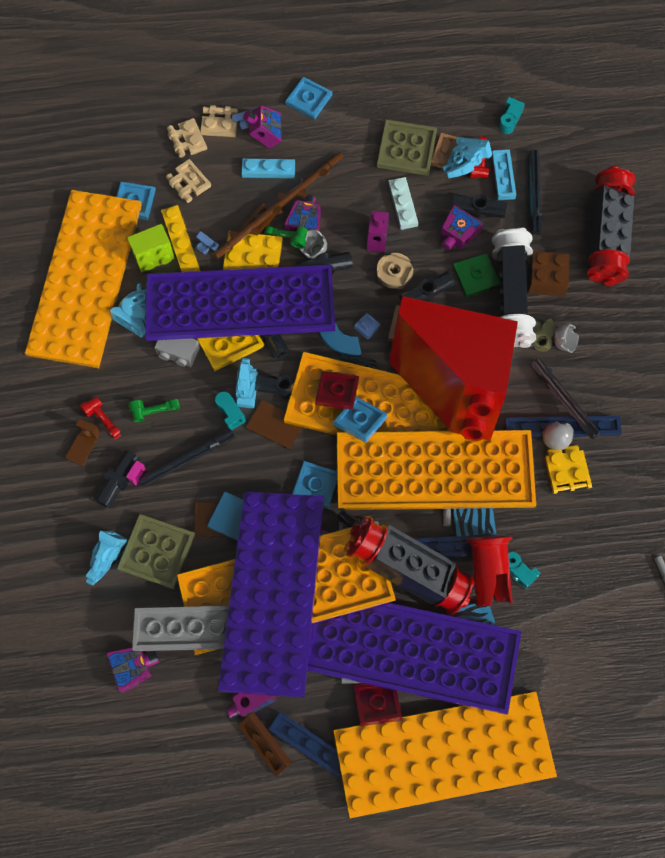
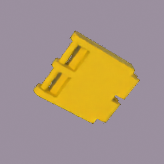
M578 445L568 446L564 449V453H562V450L548 449L547 456L544 459L553 494L563 490L575 491L576 488L582 487L592 488L584 451H579ZM585 481V483L574 485V483ZM568 484V486L557 487L558 485Z

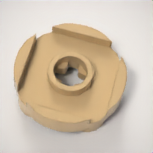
M391 253V255L383 256L377 264V279L384 286L402 289L412 279L413 266L407 256L400 253ZM398 268L399 273L393 274L390 269Z

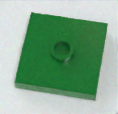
M487 253L453 264V269L466 298L498 288L501 285Z

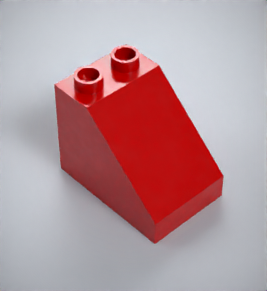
M403 296L389 364L452 433L461 434L470 441H480L482 439L490 441L507 393L518 321Z

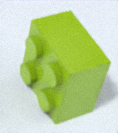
M162 224L127 237L141 273L150 271L161 264H168L171 260L175 259L170 241Z

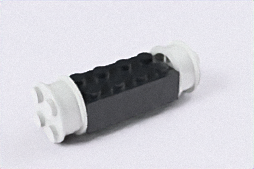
M525 228L499 229L492 237V244L495 246L492 257L500 265V318L518 321L514 347L528 348L536 340V334L533 332L536 321L528 315L526 260L533 255V250L530 247L532 235Z

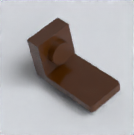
M79 418L76 426L80 432L69 449L66 459L83 466L101 433L97 426Z

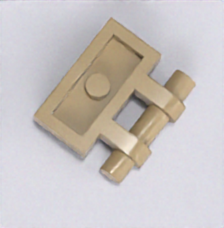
M216 105L203 107V114L210 115L209 117L202 116V135L236 137L237 122H233L231 115L238 114V108H231V106L220 108L216 107ZM216 114L225 115V118L216 117Z
M194 118L179 123V130H175L173 126L167 127L168 137L173 142L174 151L178 153L179 157H184L186 155L184 151L189 150L191 155L207 150V145ZM184 138L185 142L182 143L179 141V139Z
M190 159L175 168L178 175L174 177L170 173L166 176L169 185L175 188L180 198L184 199L187 203L193 199L189 195L191 192L198 196L211 187V183ZM182 181L187 184L184 188L180 184Z

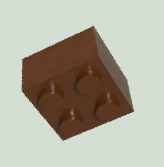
M533 251L529 261L528 294L564 297L569 288L570 254Z

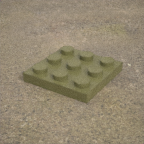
M386 120L377 168L429 176L437 128Z
M140 514L117 570L174 590L178 581L177 575L182 571L196 534Z

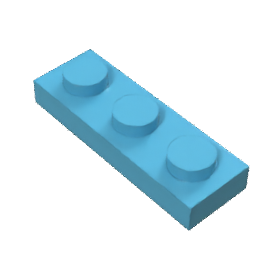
M510 150L492 151V162L497 199H515L516 189Z
M242 159V178L295 179V160Z

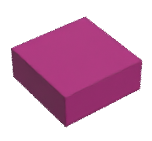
M139 461L135 462L126 476L131 484L137 485L139 478L146 471L145 466Z

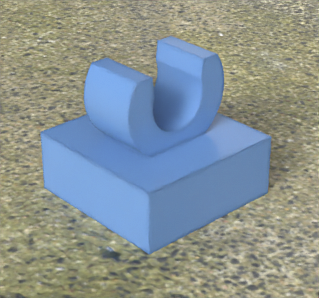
M245 112L232 115L233 122L240 121L241 129L249 128V123L243 119Z
M201 231L197 235L201 242L196 248L203 254H206L210 248L216 251L220 246Z
M366 313L354 325V328L365 338L369 339L380 328V323Z

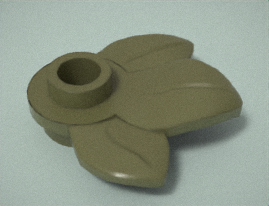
M552 319L547 320L543 325L536 321L533 327L536 340L531 343L530 347H534L540 352H545L551 348L552 337L556 331V326ZM546 341V344L541 346L540 342Z

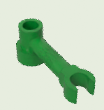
M267 226L264 234L292 238L290 244L293 247L303 249L308 230L301 226L296 231L278 230Z
M174 399L163 404L144 408L142 400H134L128 403L129 412L132 413L133 422H141L145 420V415L160 411L180 409L178 399Z

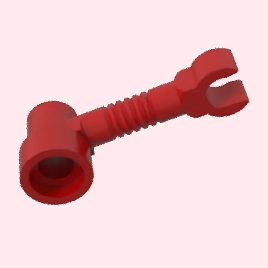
M480 136V140H487V137ZM482 158V162L478 166H474V170L469 172V178H488L489 168L485 167V158Z
M97 396L79 405L87 418L96 414L114 439L121 436L120 430L101 410L102 403Z

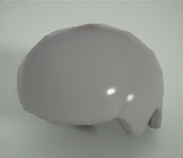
M308 230L305 246L300 250L307 258L315 259L317 255L326 252L327 241L320 231Z
M563 323L556 329L554 344L559 350L572 353L576 349L579 335L573 331V329H576L574 325Z
M556 421L547 425L544 429L543 442L551 449L563 450L572 442L574 430L570 424H560Z

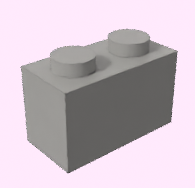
M195 339L158 340L155 346L159 358L166 361L168 359L173 360L176 364L183 367H192L200 349L199 342Z

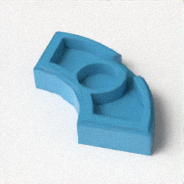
M336 323L335 331L319 332L324 343L339 352V354L351 357L361 356L358 337H350L343 334Z

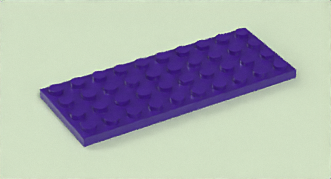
M331 265L147 274L146 341L335 331Z
M244 492L218 686L219 692L305 698L324 496Z
M385 603L312 623L307 671L508 715L522 631Z

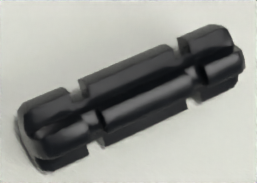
M341 355L340 361L376 369L377 363L375 360L369 359V361H366L364 358L354 356L350 358L349 355Z

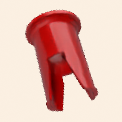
M512 536L466 539V543L472 546L476 606H491L493 595H495L497 602H513L508 543L510 542L509 540H512Z

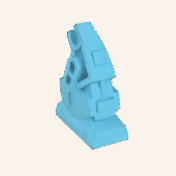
M457 137V146L453 148L447 165L443 167V171L447 174L448 178L462 176L473 171V167L478 166L482 162V158L492 156L489 140Z
M140 283L137 284V291H133L123 298L119 307L112 308L110 314L114 321L142 338L146 331L147 289L141 290Z
M242 358L241 366L237 371L236 404L238 407L254 409L257 392L255 390V382L259 373L250 365V359Z
M100 531L99 541L93 550L90 567L92 568L86 575L88 578L86 583L93 586L107 573L113 560H117L121 548L127 545L129 539L113 531Z

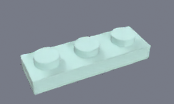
M406 177L389 180L388 185L400 230L418 227V220Z

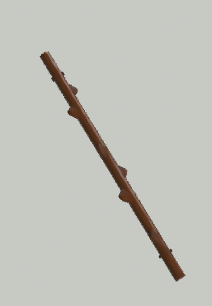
M341 152L337 153L309 177H301L302 182L288 194L279 192L277 194L279 201L263 214H255V220L242 231H230L231 239L213 253L214 258L219 259L227 251L232 250L248 234L259 235L258 226L273 214H281V208L295 196L305 197L307 195L305 188L320 176H328V170L332 169L336 163L344 158Z

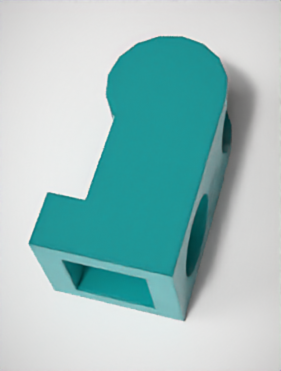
M511 97L508 98L504 110L506 114L502 115L499 124L500 132L503 134L512 133L523 112L525 103Z
M221 392L216 396L217 408L227 417L224 421L228 429L233 430L246 422L244 414L229 393Z
M509 552L510 576L525 590L539 577L541 572L536 567L531 571L521 561L519 554Z

